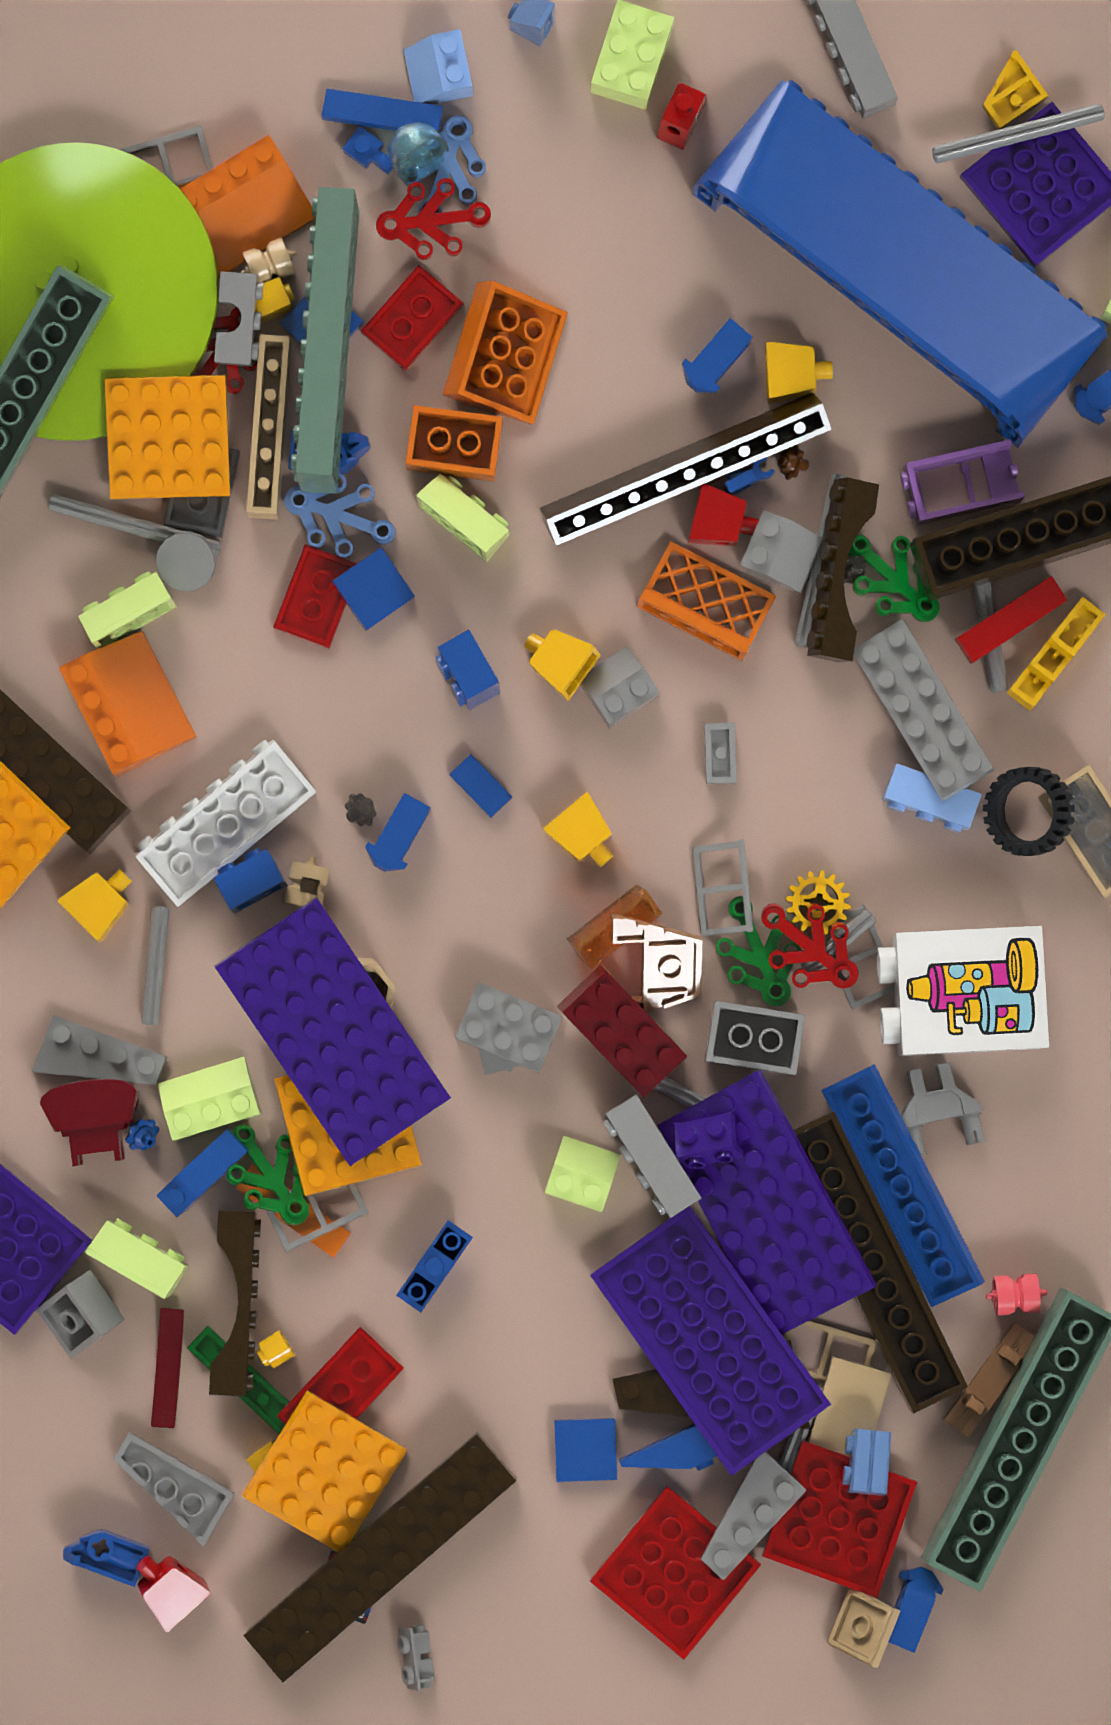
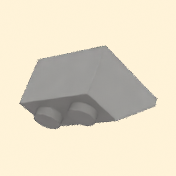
M763 510L740 565L748 574L801 594L824 538L789 519Z
M627 646L592 668L580 685L609 729L659 697L660 691L644 667Z
M90 1270L63 1287L37 1308V1312L71 1359L125 1320L118 1307L112 1302L99 1280L95 1278Z

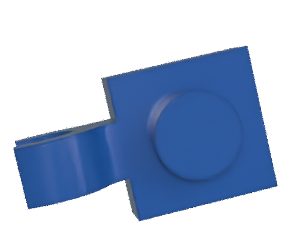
M361 126L358 127L342 148L343 153L365 169L373 163L383 172L389 174L395 166L394 160L384 152H381L384 143Z
M767 457L754 462L752 470L744 472L742 469H739L726 477L728 481L724 483L723 487L725 492L734 496L755 485L760 480L771 478L775 473L774 469L763 472L759 468L761 463L767 461Z

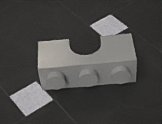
M221 271L219 303L238 307L241 312V323L232 332H216L214 359L216 364L253 367V360H258L259 342H254L255 330L261 329L262 314L257 312V300L263 299L264 282H259L257 274Z

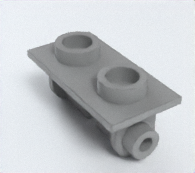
M416 1625L412 1627L413 1629L400 1627V1636H398L397 1644L400 1653L403 1654L404 1666L401 1671L403 1682L407 1685V1689L421 1691V1688L432 1687V1681L435 1680L432 1658L421 1659V1654L431 1652L428 1630H425V1625Z

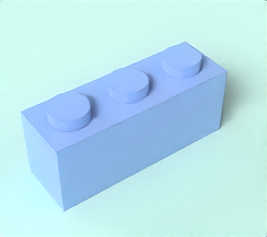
M896 764L882 800L888 802V808L899 812H904L906 808L917 812L915 817L930 823L933 822V819L945 823L944 828L961 833L962 829L967 831L970 828L982 794L965 788L943 802L925 773Z

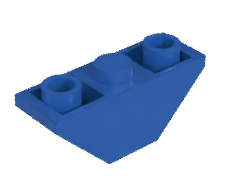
M448 1220L396 1296L421 1313L473 1237Z

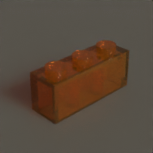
M636 884L566 939L582 962L591 969L625 944H613L611 941V914H618L652 923L663 914L649 893L641 886Z

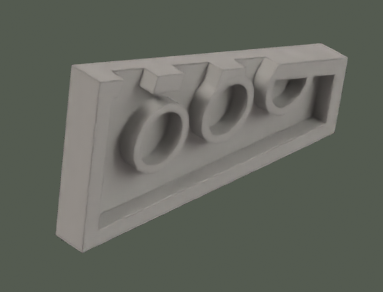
M53 1015L32 1072L94 1079H116L132 1083L157 1085L167 1057Z
M132 1432L128 1433L114 1457V1460L141 1487L143 1486L184 1529L186 1528L203 1547L205 1546L235 1492Z
M767 1452L759 1456L748 1470L722 1521L719 1523L703 1552L701 1560L724 1580L804 1494L806 1489Z

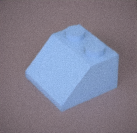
M460 29L430 35L403 50L414 102L437 104L473 96V86Z

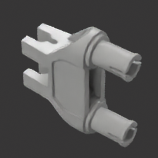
M950 1062L935 1065L940 1089L926 1092L921 1068L907 1071L912 1096L902 1111L901 1117L921 1155L927 1154L920 1127H923L922 1124L958 1116V1119L962 1120L966 1145L985 1142L979 1117L982 1114L981 1111H983L982 1105L955 1086Z

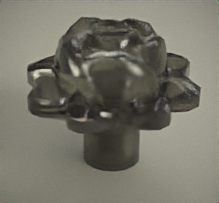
M862 555L857 557L849 556L847 558L844 583L853 584L859 576L865 575L864 569L868 563Z
M362 793L357 794V796L355 794L349 795V801L345 804V808L348 810L346 813L347 820L352 823L356 821L361 827L364 825L371 826L373 818L377 815L373 801L370 798H366Z

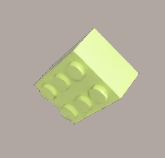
M617 0L593 74L590 93L647 110L673 30L674 17Z

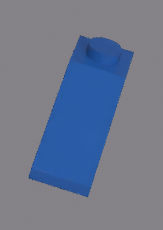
M228 1128L156 1196L176 1217H179L197 1202L249 1150Z
M692 1424L620 1458L619 1462L622 1467L692 1469L696 1467L697 1471H700L714 1464L712 1459L717 1457V1455L695 1424Z

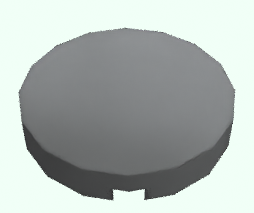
M182 531L167 537L159 547L156 556L157 571L162 580L171 588L180 591H194L204 586L213 576L216 567V557L210 542L202 535L191 531Z

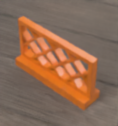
M670 541L651 579L641 594L637 607L743 661L776 595ZM674 552L682 556L687 567L671 571L668 562L671 553ZM665 566L666 573L660 574ZM705 568L710 571L713 580L698 585L693 570ZM689 572L693 586L678 590L673 576ZM669 578L673 592L663 595L652 589L656 581ZM729 581L736 584L739 594L724 598L720 584ZM715 586L720 600L704 604L700 590ZM695 591L700 606L693 608L684 606L680 595ZM757 595L767 600L763 609L751 612L746 598ZM741 599L746 614L731 618L726 603ZM722 605L726 619L718 622L711 620L707 609ZM759 615V617H758V619H757V621H756V623H755L753 617ZM744 619L749 620L752 631L748 638L736 633L734 622Z

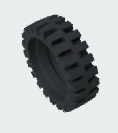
M1019 767L1008 770L1005 774L998 776V781L992 782L989 787L992 791L985 795L984 799L988 800V804L983 805V811L987 812L988 815L983 817L984 824L990 825L986 830L989 835L995 836L993 839L994 843L1002 845V850L1012 852L1011 854L1017 856L1041 855L1056 849L1055 846L1061 845L1065 841L1063 837L1068 836L1071 831L1068 826L1074 823V817H1070V813L1075 812V805H1070L1069 802L1073 800L1071 793L1066 792V789L1069 788L1066 783L1060 782L1061 778L1057 774H1051L1050 770L1040 767ZM1022 782L1039 784L1046 790L1052 801L1053 818L1050 828L1045 835L1034 841L1018 838L1011 832L1006 822L1005 804L1007 796L1015 786Z

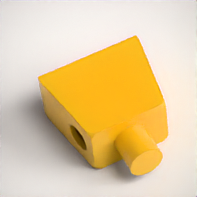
M766 342L764 349L767 404L800 398L810 393L815 394L816 380L833 379L832 361L815 362L813 347Z
M552 629L545 639L532 633L524 644V648L534 654L529 661L531 667L567 701L571 699L601 656L593 645L555 629Z
M588 792L583 794L543 828V832L578 862H581L590 855L601 868L614 857L604 845V842L612 836V833Z
M121 869L108 881L96 872L57 901L101 943L129 905L128 901L120 893L132 880Z

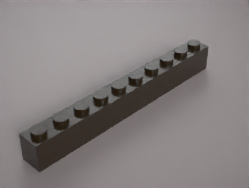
M810 393L549 503L539 509L547 530L557 546L832 429L823 403L814 393Z

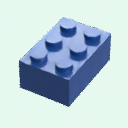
M470 630L437 647L439 653L435 657L437 666L445 680L451 678L452 693L460 707L465 704L468 710H471L500 694L499 681Z

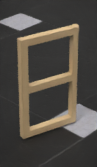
M812 1321L802 1324L828 1333L817 1373L808 1371L813 1379L822 1382L826 1381L827 1376H823L834 1335L868 1344L863 1365L870 1366L876 1340ZM792 1330L784 1333L783 1337L785 1340H789Z

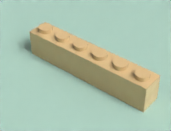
M260 334L246 509L249 518L279 520L292 351L290 336Z

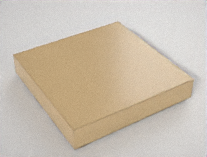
M849 1588L827 1644L871 1667L878 1668L900 1610L868 1594Z

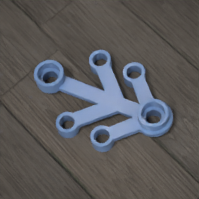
M456 115L450 117L445 122L443 131L439 133L438 137L417 140L412 145L413 156L418 160H423L429 156L430 150L447 143L444 154L416 168H407L403 172V182L406 186H409L413 182L420 183L422 178L438 171L430 197L420 204L418 214L437 191V183L443 178H449L450 174L459 190V199L462 204L472 205L477 199L475 188L469 185L455 158L460 146L469 162V174L472 177L479 178L486 172L485 162L478 157L470 141L473 134L472 124L464 116ZM455 127H461L464 130L459 136L454 135L452 131ZM422 145L426 147V152L418 154L415 151L416 147ZM479 163L483 168L480 172H474L471 169L472 165ZM409 173H414L417 175V179L409 182L406 176ZM446 183L440 187L442 192L445 190ZM465 191L473 193V197L470 200L462 197ZM441 206L438 208L436 213H442Z
M340 473L339 478L343 480V485L338 488L337 493L344 491L347 486L346 478ZM361 484L357 491L329 504L317 501V499L329 493L301 492L300 486L290 488L285 495L284 502L287 510L301 517L308 533L307 540L314 548L322 547L325 544L326 537L323 531L317 528L311 512L324 517L336 544L335 551L341 558H349L353 554L354 548L352 543L346 539L339 522L372 534L373 540L380 545H387L395 538V529L391 522L387 520L373 522L344 511L361 502L369 503L374 499L375 492L369 484ZM364 488L370 489V497L362 498L360 496L361 490ZM297 495H302L305 498L302 505L294 504V498ZM381 526H385L389 530L388 534L384 537L377 534V530ZM319 533L322 536L320 543L315 544L311 541L313 534ZM348 544L350 546L349 552L347 554L340 553V545Z

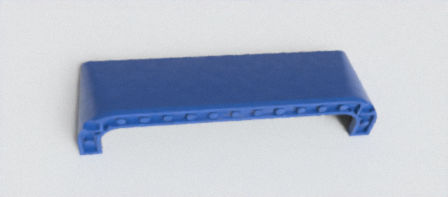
M781 80L694 184L692 195L714 212L723 204L739 213L981 402L998 421L995 431L1006 440L1011 439V443L1016 448H1019L1108 335L1105 330V323L1095 316L1089 317L1082 311L1083 307L1072 298L1067 300L1058 293L1060 290L1053 282L1040 279L1035 275L1036 270L1024 261L1021 263L1012 257L1013 253L1008 247L1001 243L997 245L990 240L988 232L978 225L972 226L965 220L966 216L955 207L949 208L942 202V197L932 189L926 190L918 184L919 179L907 170L905 172L895 166L896 162L891 156L884 152L880 154L873 149V144L869 139L861 134L855 135L849 130V125L838 116L834 118L825 111L826 107L815 98L810 100L802 93L803 90L797 83L792 80L788 82Z

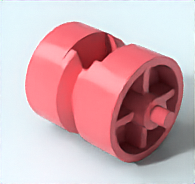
M1036 1273L1022 1274V1276H1018L1016 1282L1008 1277V1275L993 1276L991 1293L986 1294V1300L992 1299V1302H994L996 1316L1011 1315L1017 1307L1025 1312V1314L1040 1313L1041 1297L1047 1295V1289L1041 1290Z

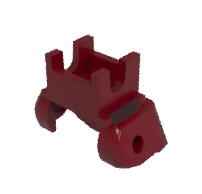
M93 1079L63 1084L49 1090L41 1097L40 1105L54 1132L61 1131L63 1137L69 1136L72 1167L83 1165V1154L114 1151L115 1161L125 1159L122 1130L128 1128V1123L134 1122L140 1090L137 1091L134 1085L123 1080Z

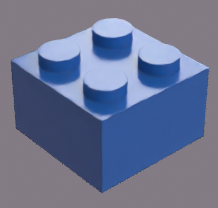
M257 848L244 855L245 861L238 865H235L233 862L228 863L217 870L219 875L213 877L229 909L235 914L288 886L272 854L267 849L262 851L260 848Z

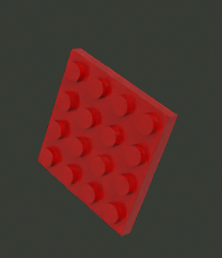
M802 1440L790 1475L806 1491L771 1528L762 1557L878 1598L917 1481L889 1471L886 1495L847 1492L848 1485L842 1483L844 1466H849L850 1457Z
M666 1486L591 1577L590 1582L684 1660L758 1570L761 1563L748 1553L733 1571L722 1580L701 1560V1556L717 1527L670 1487Z

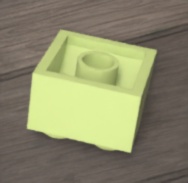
M563 1136L545 1193L602 1212L621 1154Z

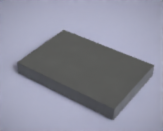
M229 448L230 488L232 494L240 450ZM231 495L169 498L163 526L223 538Z

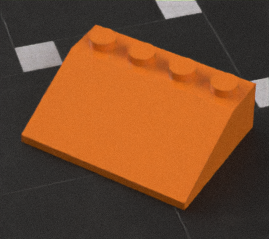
M270 135L265 136L180 188L194 206L210 237L216 258L218 279L220 278L221 271L230 272L246 262L243 252L253 248L263 252L270 241L280 237L284 239L315 220V216L312 215V205Z
M493 280L477 282L442 395L468 406L533 425L568 312Z
M143 631L86 653L59 667L115 777L118 778L197 737Z

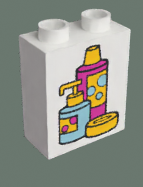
M1042 926L895 933L891 936V947L877 948L879 984L894 983L895 1007L880 1009L882 1044H897V1056L1049 1048Z

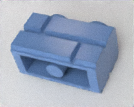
M854 1429L851 1436H846L845 1454H850L849 1466H844L842 1483L848 1485L847 1492L879 1496L887 1494L891 1432Z

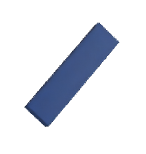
M326 89L321 117L322 120L438 137L443 106Z

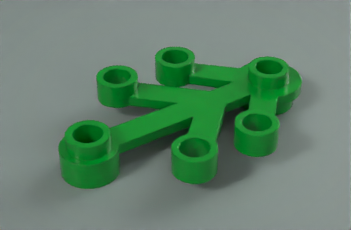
M857 535L848 557L854 561H866L886 581H873L867 576H859L852 585L854 593L859 596H865L868 593H900L908 601L893 602L890 597L882 596L874 605L875 612L880 616H887L890 613L912 614L920 622L934 620L939 613V602L937 599L928 601L915 562L912 569L917 575V591L909 585L907 552L910 549L909 539L904 536H898L891 543V551L894 554L895 562L894 571L871 550V543L867 537ZM855 542L862 543L864 549H858L855 546ZM896 543H903L905 550L898 549ZM858 582L865 583L867 589H860L858 587ZM880 602H885L889 606V610H883L880 607ZM921 603H927L930 610L922 609Z
M737 896L730 901L728 912L733 919L739 920L742 926L746 925L745 912L742 914L737 913L735 905L739 902L744 903L743 896ZM779 915L775 916L771 922L779 919ZM753 923V932H744L752 952L734 945L728 938H722L716 943V952L720 956H731L758 967L764 978L763 980L746 974L742 967L733 966L727 973L728 980L731 983H741L760 991L763 1000L771 1006H781L788 1001L791 995V987L787 979L793 964H786L783 968L778 969L776 975L769 964V954L777 949L783 932L779 929H771L766 944L763 946ZM794 942L786 944L783 948V952H786L789 946H794L797 950H801L800 946ZM720 943H729L730 951L727 953L721 952L719 949ZM735 969L742 972V978L739 981L731 978V972ZM774 985L779 986L782 990L781 995L778 997H774L770 992L771 987Z
M246 1124L237 1125L232 1130V1133L249 1150L247 1152L248 1156L262 1175L246 1172L244 1167L235 1164L226 1173L227 1181L232 1185L245 1184L271 1190L279 1199L265 1198L259 1190L251 1189L247 1191L243 1198L246 1208L250 1210L259 1208L279 1213L282 1220L290 1225L303 1223L309 1215V1205L303 1198L296 1164L292 1168L295 1179L291 1193L284 1185L288 1158L292 1152L288 1135L280 1136L275 1144L277 1155L273 1169L254 1141V1130ZM239 1132H246L249 1138L242 1139L239 1136ZM282 1141L288 1142L289 1145H290V1148H289V1149H284V1148H282L281 1145H280V1142H282ZM231 1172H239L241 1174V1178H233ZM248 1196H255L258 1199V1203H251L248 1200ZM296 1205L300 1212L293 1213L290 1210V1206Z

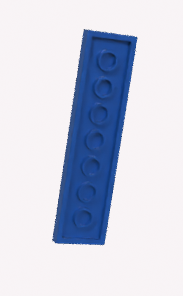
M875 1064L821 1090L831 1110L835 1112L930 1306L938 1305L982 1285L985 1281Z

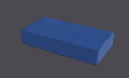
M472 754L449 774L490 818L512 799V796Z

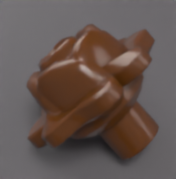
M798 444L780 453L777 465L780 468V473L784 474L786 480H790L792 477L796 478L800 470L806 471L809 467V461L803 459L804 452L799 449Z

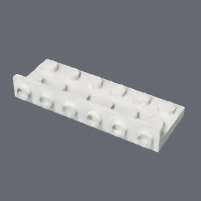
M266 740L259 743L252 750L254 755L245 762L241 759L229 769L231 774L226 779L221 781L218 778L205 789L208 793L200 800L196 797L193 798L182 808L185 813L176 820L173 816L170 817L159 827L162 832L153 839L150 835L147 836L136 846L139 851L134 854L135 857L177 907L218 874L217 870L236 860L317 792L274 740L269 743Z

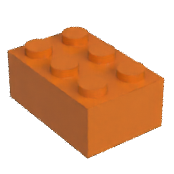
M413 405L405 462L406 470L495 482L503 417Z

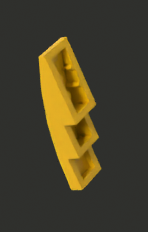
M1082 596L1008 690L1007 694L1031 711L1106 614Z

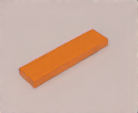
M253 1163L247 1170V1172L262 1175ZM239 1184L235 1187L244 1195L247 1191L256 1189L265 1198L274 1199L277 1197L271 1190L245 1184ZM248 1196L252 1201L258 1203V1199L255 1196ZM308 1203L309 1215L299 1225L287 1224L282 1220L279 1213L274 1212L279 1220L302 1236L322 1228L310 1203ZM296 1205L290 1206V1210L293 1213L300 1212ZM322 1213L327 1225L335 1222L330 1217ZM341 1226L310 1242L334 1258L351 1232Z

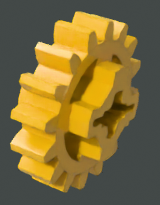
M823 870L819 872L818 877H814L812 871H809L807 873V880L799 876L796 878L799 886L790 885L788 888L794 894L785 898L786 902L792 903V907L786 909V913H794L795 917L791 923L800 922L802 924L800 931H805L807 927L811 928V921L802 916L798 906L807 910L812 904L805 901L814 900L817 895L821 896L822 902L831 904L823 906L825 913L827 911H836L830 920L823 922L824 935L828 934V927H832L833 924L837 923L838 919L846 921L847 917L842 911L851 908V905L844 903V899L848 898L850 893L841 892L845 883L841 882L836 885L834 883L835 874H832L827 879ZM814 884L812 893L809 895H799L803 888ZM826 885L834 891L837 899H832L827 894ZM813 909L810 915L813 918H819L822 912L820 909L819 911Z

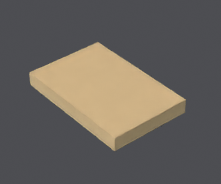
M832 1356L823 1387V1393L831 1403V1406L815 1416L808 1442L850 1457V1454H845L846 1436H851L854 1429L876 1431L892 1373Z

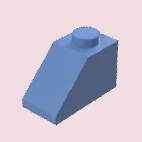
M521 0L520 4L515 2L507 17L510 19V31L541 47L555 22V3L548 0Z

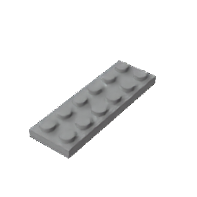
M903 619L854 648V656L943 802L995 771Z

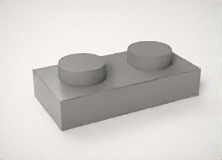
M735 723L704 724L706 785L736 784Z

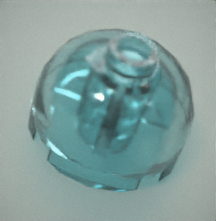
M411 123L403 125L396 130L388 146V158L399 179L410 182L407 177L415 176L417 180H420L437 170L444 162L442 157L444 151L448 152L449 147L444 137L436 128L426 123Z

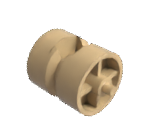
M280 237L270 241L264 253L255 248L243 252L247 266H245V270L240 272L257 274L259 282L264 283L272 280L273 274L284 279L296 274L291 261L298 254L296 249L293 251L286 250L284 242Z
M310 856L309 862L306 861V863L292 861L288 877L292 881V885L286 887L283 903L296 906V909H299L317 897L323 906L325 894L321 889L327 886L330 869L317 866L315 863L316 857Z

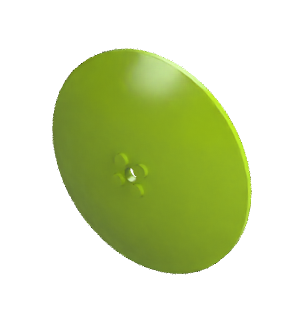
M76 142L41 146L22 152L0 163V367L57 266L64 265L114 295L111 304L35 436L59 441L97 439L107 436L105 378L191 376L196 371L206 352L217 316L219 288L216 258L210 237L192 203L167 176L149 163L116 148L98 144Z

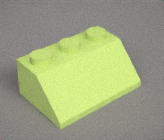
M439 474L416 495L418 506L484 561L488 562L509 537L510 533L506 528L509 524L497 513L491 516L483 508L486 505L473 494L468 497L461 491L463 486L450 475L445 478L442 474Z
M145 572L134 579V585L127 589L124 586L119 587L108 594L109 599L100 604L98 601H95L82 609L83 614L78 617L89 639L97 649L122 639L177 607L157 572L153 574Z
M245 1057L158 1083L162 1107L172 1141L185 1139L262 1114Z
M119 1218L115 1222L107 1220L85 1253L163 1299L171 1297L189 1266L183 1262L185 1257L170 1248L168 1252H165L156 1247L159 1242L147 1234L143 1233L139 1237L130 1232L133 1227Z

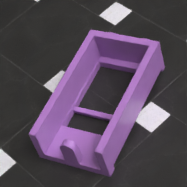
M1011 439L906 463L903 468L904 472L900 473L903 490L908 489L911 501H907V508L910 519L915 518L918 526L924 523L1021 502L1025 496L1023 491L1019 492L1016 480L1018 470L1016 464L1012 463L1009 451L1012 446ZM981 458L991 499L976 502L969 476L970 467L966 462ZM962 463L961 472L965 476L971 503L927 513L917 473Z

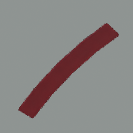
M160 1309L151 1427L175 1428L183 1340V1309Z

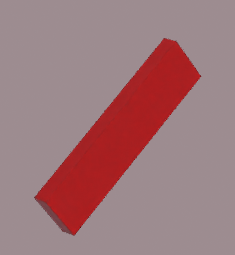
M1050 576L954 640L969 663L972 664L1068 600L1054 578Z

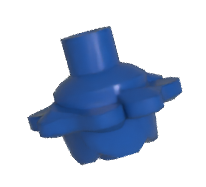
M139 1119L129 1126V1133L125 1141L129 1144L131 1150L140 1149L145 1151L147 1148L155 1145L156 1135L160 1129L156 1126V1122L153 1119Z

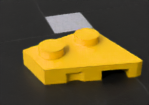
M1017 49L1012 52L982 106L997 130L1003 129L1045 101L1049 96Z

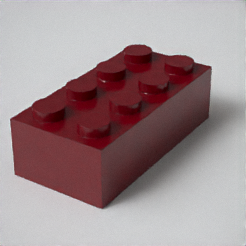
M601 965L557 1005V1008L643 1098L687 1057L678 1045Z

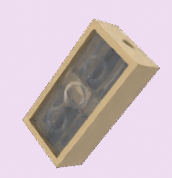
M1089 764L1062 781L1069 787L1066 789V792L1072 794L1073 800L1069 801L1070 805H1075V812L1070 813V817H1074V823L1068 826L1071 831L1064 838L1102 897L1106 898L1111 894V796ZM1045 792L1038 798L1050 817L1053 818L1052 801L1047 792Z

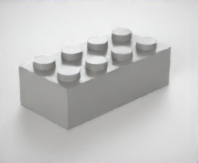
M637 1094L604 1114L607 1118L603 1122L604 1126L612 1138L618 1136L623 1146L619 1150L628 1164L633 1161L636 1164L639 1172L635 1175L644 1190L649 1187L656 1196L651 1201L661 1216L666 1213L671 1218L701 1199Z

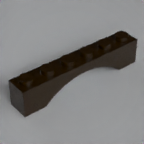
M847 477L834 479L833 485L830 488L829 498L831 502L829 514L825 519V541L820 550L822 561L820 573L816 578V600L811 609L813 620L811 632L807 637V656L834 662L853 661L857 631L851 621L846 605L844 590L845 567L849 551L857 534L875 514L879 484Z
M218 1211L217 1242L226 1253L234 1270L238 1288V1308L231 1335L220 1354L210 1365L209 1395L247 1397V1390H253L254 1372H248V1359L254 1360L255 1341H249L250 1329H256L257 1311L251 1310V1298H257L258 1280H252L253 1268H259L260 1250L254 1249V1237L260 1238L261 1219H255V1212Z

